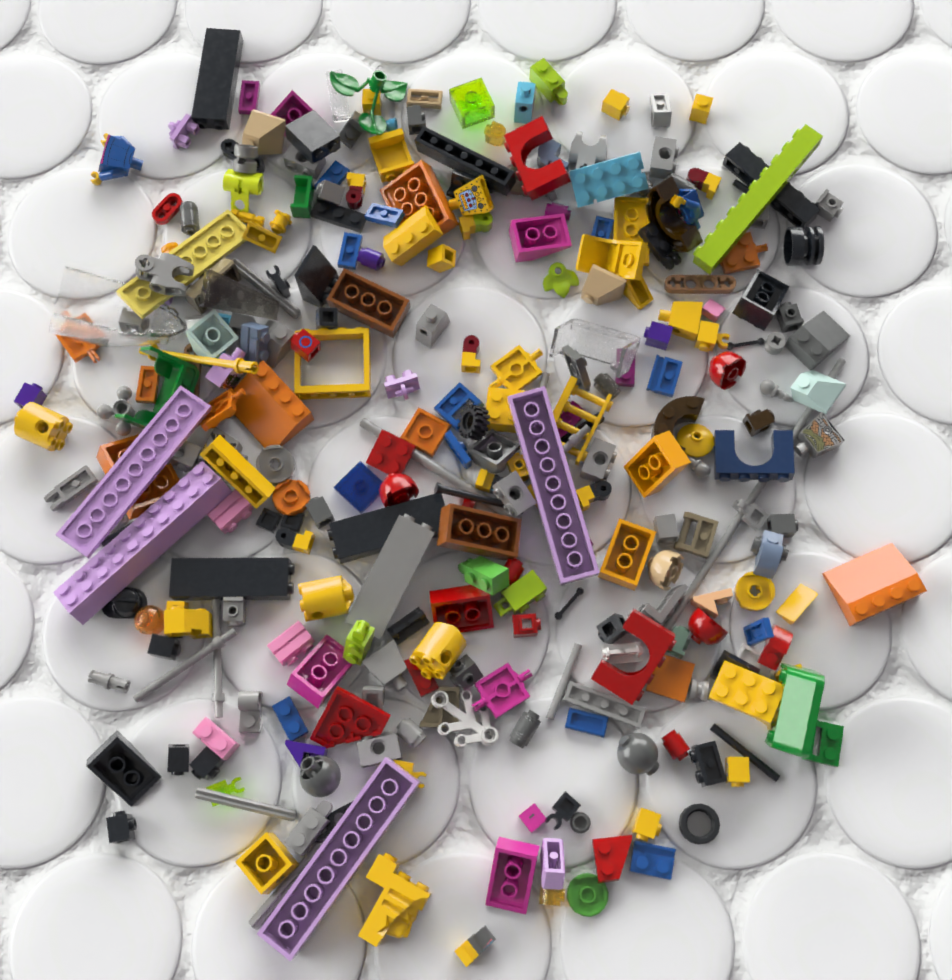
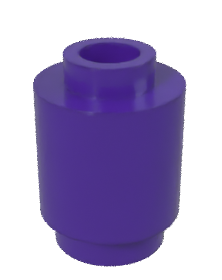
M361 248L357 257V261L361 265L376 271L380 268L382 269L386 261L383 253L370 248Z

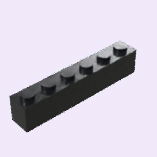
M423 126L414 140L418 152L452 169L456 168L477 177L483 175L484 179L488 181L487 187L505 196L509 194L516 183L515 171Z
M741 142L725 155L722 164L748 187L754 180L758 181L760 173L765 167L769 168L762 158L757 157L751 152L749 147L744 146ZM790 182L786 184L770 203L776 211L795 227H801L803 230L816 219L820 211L814 202L807 199Z

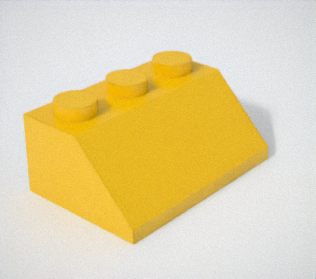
M425 205L384 236L383 247L393 263L403 266L444 234Z

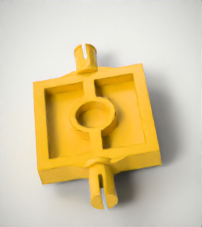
M518 345L490 366L497 380L489 384V387L499 388L503 385L507 389L522 390L542 375V370L537 366L535 360L541 357L543 352L538 348V350L530 355Z

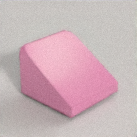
M710 298L702 307L701 314L716 323L726 308Z

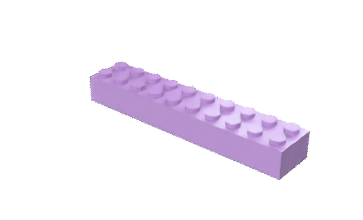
M545 386L508 396V405L560 586L599 575L600 572Z
M201 461L53 593L69 614L84 625L232 491L207 464Z
M385 757L257 935L289 961L294 959L421 782L389 757Z

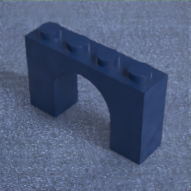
M715 430L714 480L728 482L730 480H739L740 482H748L750 480H758L759 482H768L770 480L788 482L792 480L795 474L793 430H773L771 436L772 457L768 462L758 466L745 464L738 458L735 452L734 430Z

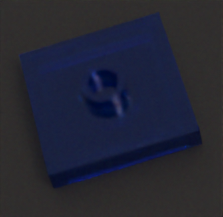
M360 461L333 488L362 514L380 496L379 489L383 481Z

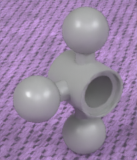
M127 386L119 387L117 397L120 400L114 403L113 408L107 404L101 405L97 410L98 416L102 419H109L112 415L121 414V411L127 408V411L122 414L134 417L135 411L128 403L132 396L131 389ZM120 420L116 425V432L121 436H126L130 433V424Z

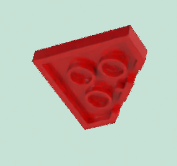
M337 686L310 739L323 747L331 748L338 744L362 740V737L381 735L391 714Z

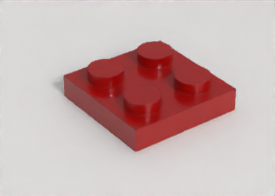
M382 429L366 464L388 475L392 473L403 474L417 446Z

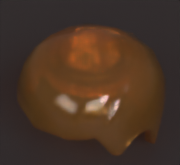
M153 605L143 606L136 612L134 617L135 628L145 635L159 634L164 629V611Z

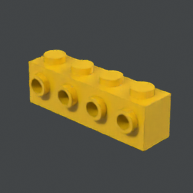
M221 435L212 441L200 454L256 509L276 489Z

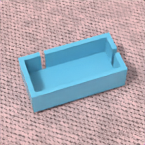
M640 151L569 171L577 207L594 204V199L597 202L649 189L645 171L641 172L644 166Z

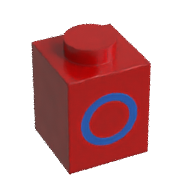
M302 329L291 338L292 350L307 362H310L321 350V342L305 329Z

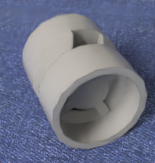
M235 144L234 155L237 158L233 162V171L257 173L255 158L258 157V147Z

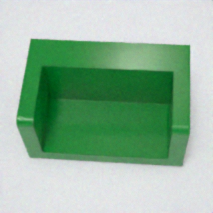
M294 175L296 188L294 203L290 204L292 216L295 218L311 219L310 213L312 211L315 189L312 176Z

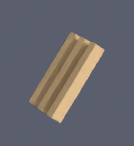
M408 89L407 107L419 105L421 108L441 109L443 91Z

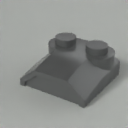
M491 429L483 436V439H479L468 448V455L476 465L497 474L506 469V462L521 447L520 443Z

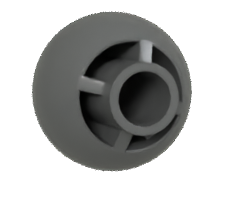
M632 733L624 735L619 740L617 758L624 770L635 775L645 773L652 775L658 770V748L649 736L642 733Z
M323 755L308 756L301 762L300 783L306 793L320 798L329 796L338 788L341 772L338 764L332 758Z

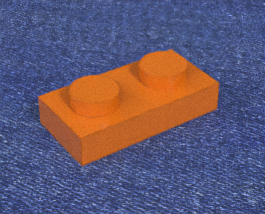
M141 366L135 399L137 403H156L160 375L155 372L154 366Z

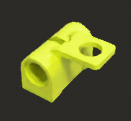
M233 169L226 171L223 177V190L231 192V210L237 209L240 212L249 213V195H261L264 191L263 173H241L233 171ZM237 200L243 201L245 208H237L235 202Z

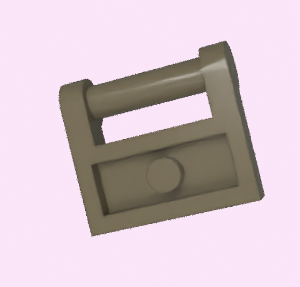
M684 512V522L678 541L674 544V549L707 559L719 521L691 512ZM691 522H696L697 526L691 545H687L685 542Z

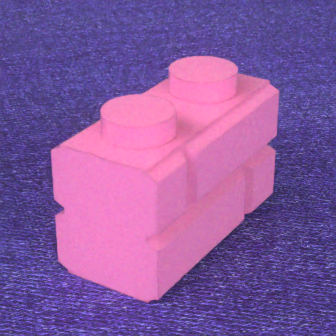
M235 489L212 509L207 516L226 534L227 532H233L238 526L237 523L242 519L245 520L250 517L254 508Z
M297 621L267 646L283 666L286 664L289 666L298 659L296 656L302 651L306 653L312 649L315 640L301 622Z
M207 717L192 732L225 761L240 746Z

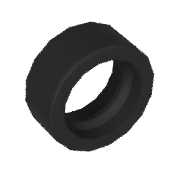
M701 803L693 804L685 808L681 813L679 829L683 837L689 842L705 844L714 840L719 833L720 821L717 813L710 806ZM697 811L704 812L711 820V830L708 834L701 837L693 835L687 826L688 817Z

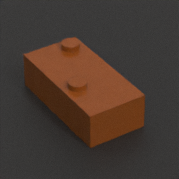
M345 268L327 298L330 308H337L338 312L392 338L395 337L410 309L409 299Z
M450 503L441 508L437 546L505 561L508 559L512 560L518 557L522 519Z

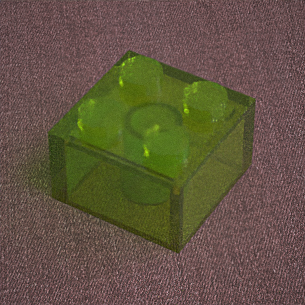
M482 77L449 89L450 103L462 129L495 118V105Z

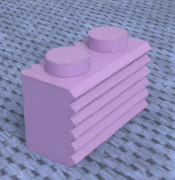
M544 838L540 853L541 887L543 889L561 890L563 889L565 877L563 840Z

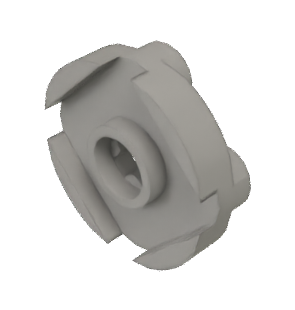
M270 445L265 447L260 455H258L256 468L269 482L280 483L293 475L295 459L288 449L280 445ZM274 459H277L278 462H281V465L278 466V469L271 467V463L274 462Z

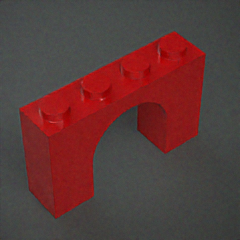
M543 116L504 135L506 140L504 146L507 152L512 154L509 157L513 167H517L518 171L515 173L519 181H523L524 184L521 188L525 196L529 195L532 201L571 182L561 158L538 169L526 166V159L529 153L534 148L553 139Z
M634 608L622 628L646 644L650 654L647 664L636 672H625L602 659L591 676L593 681L633 705L635 700L640 701L645 692L642 690L645 684L650 685L655 677L653 671L656 667L660 668L666 659L664 657L667 650L671 651L676 643V640H674L675 633Z

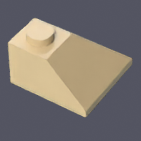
M253 109L243 131L242 144L257 146L258 155L282 154L286 120Z
M593 264L582 289L581 298L586 303L596 306L622 299L627 280Z

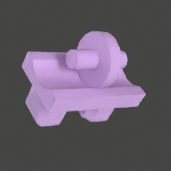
M188 114L181 121L178 120L176 123L170 122L168 124L171 130L169 132L170 140L173 142V148L179 149V147L188 149L191 144V139L187 137L188 134L197 135L200 131L199 125L192 121L191 115Z
M409 369L402 373L403 377L398 379L394 375L386 376L384 385L388 399L402 395L405 400L409 399L408 393L420 389L417 374H413Z

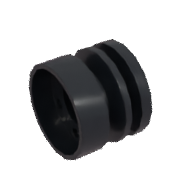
M808 226L804 232L801 227H788L786 229L783 252L787 266L801 265L803 259L806 265L821 264L824 255V234L820 226L813 228Z

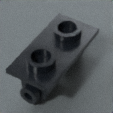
M417 607L386 630L396 644L399 645L430 622L423 610Z

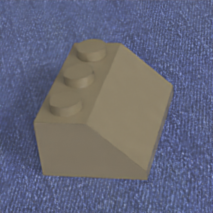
M223 257L208 272L202 274L193 285L187 287L185 298L201 315L241 280L235 262Z

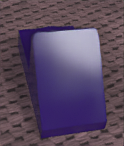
M290 740L285 741L286 747L299 767L306 758V754L312 757L318 755L327 756L328 749L326 747Z

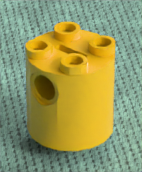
M35 402L26 404L17 412L14 420L15 435L49 451L62 450L65 445L64 440L73 428V424L69 422L66 416Z
M342 575L298 584L299 594L302 595L303 599L300 600V608L304 612L306 622L349 614V607L354 601L352 585Z
M436 622L414 650L409 660L421 670V675L426 679L433 677L443 680L467 646L466 640L457 627Z

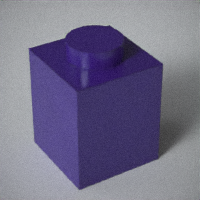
M652 321L650 327L646 326L643 337L646 338L645 345L666 351L673 327Z
M24 382L13 402L21 409L29 402H35L42 406L47 395L42 391L43 388L35 383L30 385Z

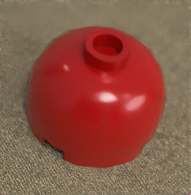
M729 351L714 356L709 367V375L712 382L723 390L731 388L737 383L734 381L737 376L742 377L746 369V360L740 355Z
M401 473L389 474L379 489L384 507L410 501L413 495L416 498L419 493L414 480L408 475Z
M699 607L689 618L688 628L692 633L691 638L699 645L702 642L706 645L718 644L728 634L724 628Z

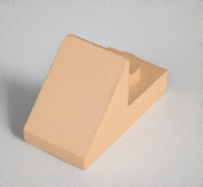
M729 588L694 596L690 603L692 606L699 607L706 614L716 619L718 611L715 603L717 605L729 603L728 600L733 597L732 589Z

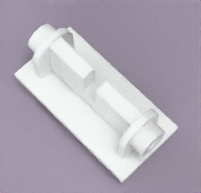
M641 642L601 645L602 659L610 664L643 662Z

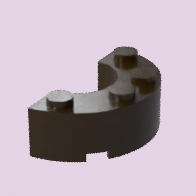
M670 176L649 191L646 213L649 223L651 221L654 222L675 251L689 252L701 244L703 240L697 227L683 222L676 213L675 207L669 203L674 195L680 193L676 182Z
M685 396L667 403L657 415L651 439L669 430L674 436L673 429L680 423H695L705 399L696 396Z

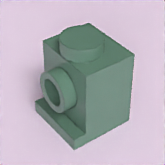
M675 626L672 632L675 633L674 640H676V643L671 651L667 650L666 652L682 659L686 653L682 650H686L690 643V639H688L690 630L683 626Z

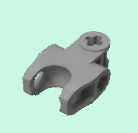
M577 131L571 143L568 163L576 164V169L605 161L607 149L605 135L600 136L599 142L596 145L588 146L582 141L583 133Z
M162 253L159 259L149 255H140L135 259L136 276L141 280L149 281L151 290L164 295L179 297L186 295L187 286L174 280V277L177 275L193 276V264L169 253Z

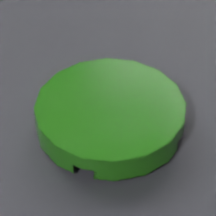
M583 873L570 881L567 888V900L574 912L581 916L592 917L599 914L605 908L609 892L605 883H598L596 875Z

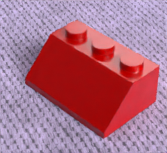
M472 585L429 591L434 623L442 622L453 625L461 633L494 628L489 593Z

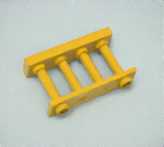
M570 376L553 411L557 429H563L571 434H576L580 429L562 421L563 419L560 416L563 411H568L594 424L590 433H587L582 438L586 440L582 449L579 450L572 447L567 452L577 457L575 465H579L580 461H585L588 455L586 449L604 412H609L613 402L610 401L611 394H608L606 400L580 389L579 385H576L578 379ZM578 395L601 406L602 408L598 416L596 417L571 405V402L568 401L570 396Z

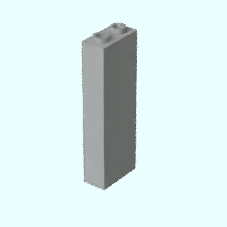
M404 514V516L399 515L345 620V622L353 626L357 620L368 622L371 627L375 628L374 637L381 639L434 535V532L431 531L433 527L423 522L419 525L414 522L415 518Z

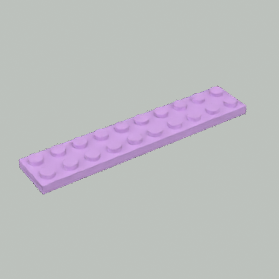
M180 386L55 535L89 559L212 410L211 405Z

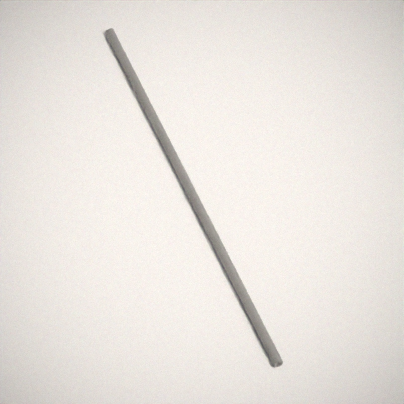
M839 358L828 376L835 379L846 361ZM806 408L793 428V442L815 409ZM767 482L757 483L745 501L749 506L755 502ZM738 512L686 591L685 597L678 603L663 627L668 630L672 629L742 522L743 513Z

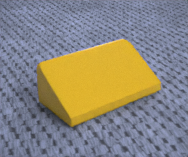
M251 221L248 222L242 236L243 239L272 253H276L283 237Z
M800 583L776 613L792 625L818 594Z

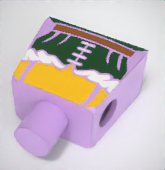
M236 347L232 355L223 353L219 359L235 361L237 358H244L246 352ZM212 366L205 377L220 388L228 390L232 387L234 390L244 372L239 374L232 368Z

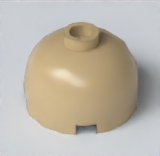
M664 550L657 553L654 557L652 556L647 563L649 579L653 584L665 591L671 589L669 587L670 583L673 582L675 584L681 574L684 564L680 561L684 557L670 550Z

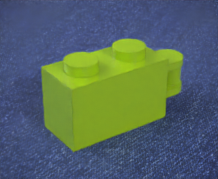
M544 58L530 66L529 80L536 84V87L550 103L555 100L559 105H565L568 92L565 90L563 78Z
M531 570L502 591V599L495 603L493 607L500 617L505 616L510 611L515 615L518 612L522 614L530 608L529 604L533 601L539 602L546 596L544 593H546L547 587L534 570ZM505 602L509 606L507 609L502 606Z
M357 620L346 638L343 658L351 664L361 666L362 661L371 648L375 628L371 627L364 620Z

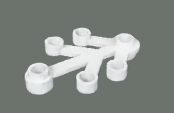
M463 690L459 695L460 701L464 703L465 713L449 702L446 692L437 691L432 695L431 703L434 707L443 708L460 720V722L441 723L438 726V733L444 736L452 731L471 728L477 734L468 736L464 734L457 735L454 738V744L457 747H463L468 743L481 742L485 746H492L497 742L498 732L490 725L489 708L484 706L485 711L480 709L477 711L481 716L482 725L476 722L474 710L471 706L473 695L470 690ZM463 693H467L469 698L464 699ZM436 697L441 698V704L436 702ZM442 725L447 727V732L442 731ZM485 733L490 734V740L485 738ZM459 737L463 738V744L458 742Z

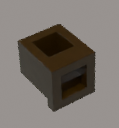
M757 410L751 415L749 413L746 414L742 422L750 436L753 437L770 429L775 423V417L771 410Z

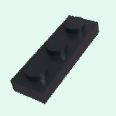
M320 199L316 200L310 213L312 218L359 233L362 232L366 223L365 214Z

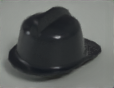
M125 587L101 610L110 618H137L146 610L148 604L147 597L139 589Z

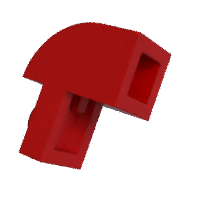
M773 624L772 631L774 637L765 641L766 644L757 662L777 671L784 655H786L793 633Z

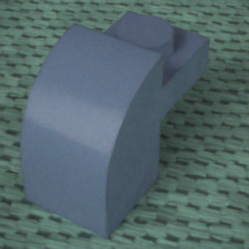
M551 139L539 146L537 157L539 168L560 159L558 157L561 151L560 143ZM562 160L568 173L569 163Z
M764 530L760 550L755 559L753 574L773 579L782 556L784 535Z

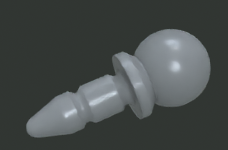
M764 380L760 384V390L763 394H770L771 397L776 395L787 402L794 401L789 394L778 390L779 386H775L773 381Z
M687 455L691 461V470L695 471L699 478L708 477L710 467L702 463L701 460H695Z

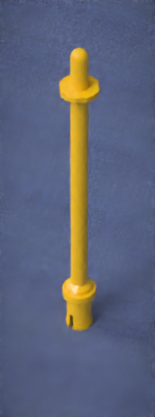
M156 344L150 345L160 350V347H158ZM139 348L140 354L147 355L151 361H156L157 358L141 352ZM161 350L187 362L232 368L239 374L243 372L256 374L259 370V367H253V365L258 366L257 362L245 361L243 358L231 361Z

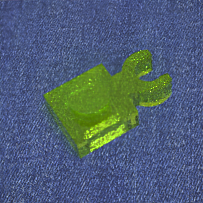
M241 777L234 778L229 785L225 779L206 787V789L229 795L232 792L241 793L245 790L244 787L241 789H236L235 783L240 781ZM211 802L213 807L219 805Z

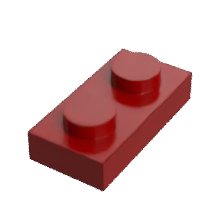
M409 658L404 660L421 698L439 689L435 678L426 679L421 675V670L412 664Z

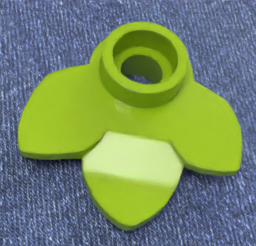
M559 262L553 263L549 267V274L543 280L545 292L554 289L562 298L567 296L570 286L579 285L576 273L566 269ZM555 269H560L561 274H556Z

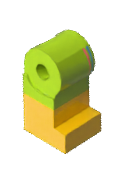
M489 212L459 217V229L463 241L470 239V234L477 232L485 233L492 229L493 216Z

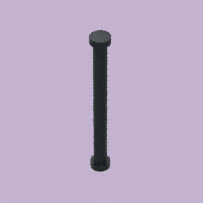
M438 482L434 488V494L439 495L442 493L504 508L501 499L443 486Z

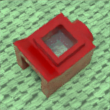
M536 613L512 615L514 638L537 636L538 630H541L540 618H536Z

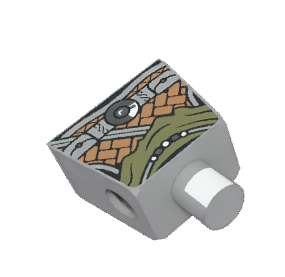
M821 412L798 435L797 439L800 443L794 449L799 456L808 452L812 458H816L840 447L845 440L823 412Z

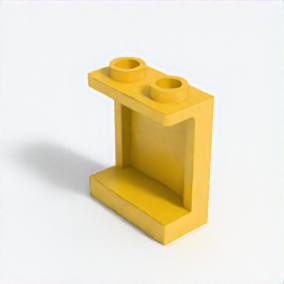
M402 128L368 138L369 147L382 183L386 181L391 182L415 165L408 151Z

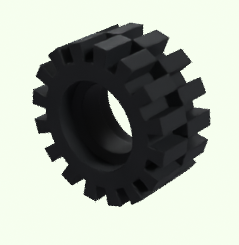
M468 404L467 407L463 408L464 411L460 413L462 416L458 419L460 420L458 431L463 438L478 441L483 439L482 436H485V431L489 429L487 425H490V421H488L490 415H487L489 412L485 407Z

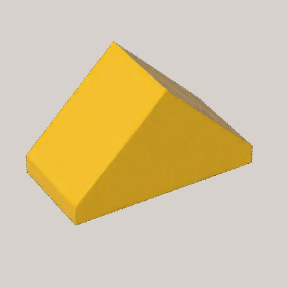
M642 275L640 281H626L624 295L639 310L653 300Z

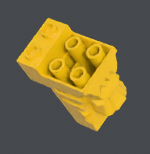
M386 852L384 855L378 854L366 878L384 889L358 934L359 937L375 947L381 944L386 935L398 939L402 937L407 938L419 910H423L431 896V893L428 892V886L421 882L414 884L410 881L411 876L402 871H399L397 874L396 871L400 866L396 863L398 859Z

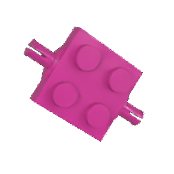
M509 663L503 665L474 684L480 693L481 699L472 704V708L477 712L486 706L497 719L530 697L524 687V681L532 677V673L527 669L518 675L513 671Z

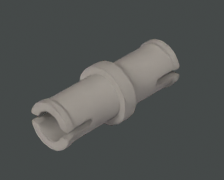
M92 670L88 675L89 683L101 685L108 690L112 688L127 693L130 688V680L115 677L111 673L107 675Z

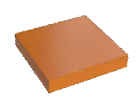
M418 408L400 438L416 445L417 450L433 458L445 438V433L450 430L451 424Z
M664 654L666 658L660 668H655L653 671L655 677L650 685L647 684L645 691L684 703L695 664Z

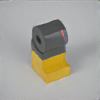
M485 925L455 949L454 952L467 967L496 938Z

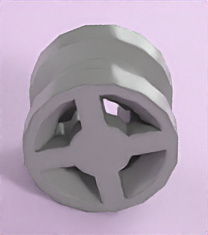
M779 332L771 333L764 344L766 352L772 355L779 354L785 346L786 338Z
M691 679L689 699L700 698L701 701H706L709 682H698L696 679Z

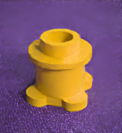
M275 210L276 216L269 223L271 230L277 234L285 233L287 225L292 224L291 216Z

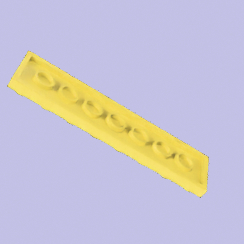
M226 210L171 250L169 254L176 255L194 265L193 276L177 275L174 277V280L188 286L212 268L216 262L228 256L247 241L242 238L246 226L231 211ZM136 276L116 292L141 319H144L173 296L151 290L149 281L141 280Z

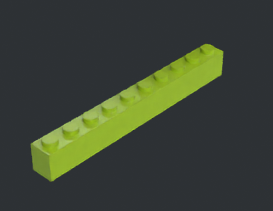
M807 124L802 129L798 128L793 134L791 142L787 141L784 144L780 155L776 154L773 157L769 168L765 167L762 170L758 181L754 180L751 183L747 194L743 193L740 196L736 207L732 206L729 209L725 220L721 219L718 222L714 233L710 232L706 236L703 246L699 245L695 249L693 263L711 275L757 218L818 148L823 135Z

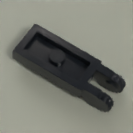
M653 221L638 231L639 236L645 243H648V248L666 269L672 270L674 264L678 265L682 262L678 252L674 251Z

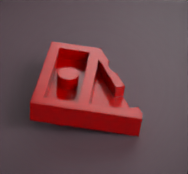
M632 835L592 839L598 883L619 881L632 841Z

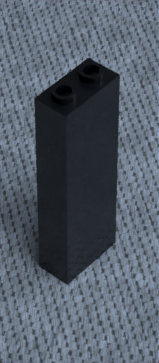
M206 28L191 115L192 121L197 123L200 129H230L243 47V38L240 30Z
M442 493L439 495H428L329 523L330 529L327 532L330 541H334L335 547L332 548L334 558L339 559L340 564L380 553L399 515L404 516V514L415 518V523L421 525L423 522L433 527L431 530L434 532L432 538L438 537L441 508L445 506Z
M171 558L169 597L173 601L223 600V597H244L245 600H290V594L294 593V583H291V575L295 573V565L289 558Z

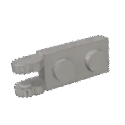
M85 465L55 486V489L45 495L44 500L48 503L60 495L61 498L50 507L52 511H58L65 504L99 481L90 468Z

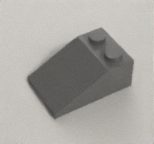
M822 311L793 333L787 340L785 347L809 370H813L846 341L850 335L825 311Z

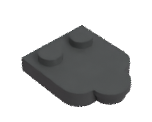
M569 345L562 347L561 349L570 375L578 379L577 385H579L580 389L589 392L591 382L585 367L587 366L585 357L579 355L577 350H573Z

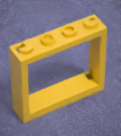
M369 328L305 329L319 341L363 339L364 384L301 386V356L295 352L294 394L300 400L371 397V335Z

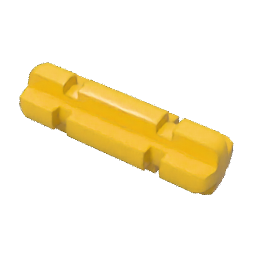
M237 209L231 210L241 222L248 224L251 221L264 226L265 218L262 216L256 217L255 214L240 212Z

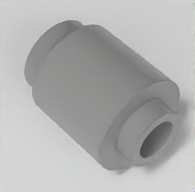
M410 718L408 720L403 719L396 727L398 729L397 735L410 747L417 748L427 737L424 731Z

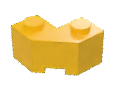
M172 606L170 610H164V634L168 637L190 636L192 639L213 638L212 614L204 608L185 609L182 606Z

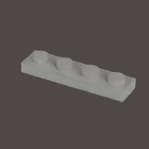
M572 681L569 682L563 699L565 702L638 729L641 727L646 708L635 704L631 705L627 701Z

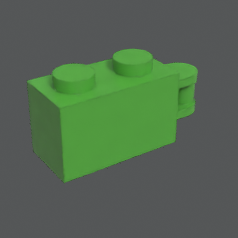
M479 556L475 559L468 558L465 562L458 564V569L464 574L466 583L491 595H495L509 586V569L489 559Z

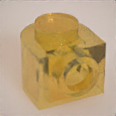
M495 121L491 125L487 124L484 130L485 142L493 146L503 145L505 143L504 135L506 134V128Z
M540 886L539 904L560 906V902L565 901V889H543Z

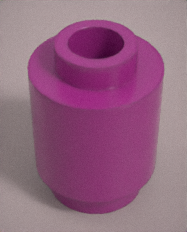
M554 202L552 204L547 203L544 216L564 213L566 221H569L571 210H568L569 206Z

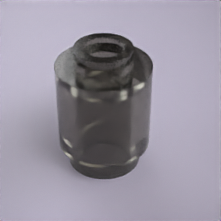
M600 373L595 377L593 386L605 399L608 394H611V400H613L621 392L619 385L607 373Z

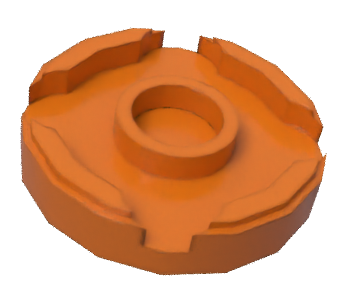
M286 479L275 487L276 489L272 494V502L278 512L288 516H295L307 509L306 504L310 500V491L302 481Z

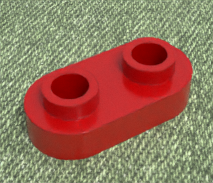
M168 194L153 209L152 217L157 224H167L180 211L183 201L179 194Z

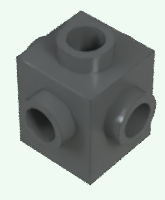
M467 654L457 660L449 670L452 675L449 677L456 687L460 685L464 691L472 687L483 677L475 662Z

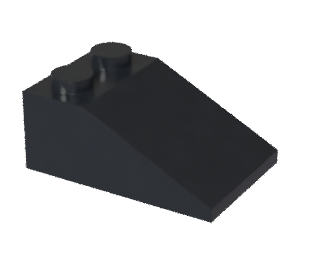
M315 245L311 247L294 275L302 300L316 307H323L324 304L328 303L327 298L339 278L336 269Z
M757 269L732 313L738 318L753 324L756 328L765 331L790 286Z
M118 730L87 759L86 767L131 807L161 778V775Z

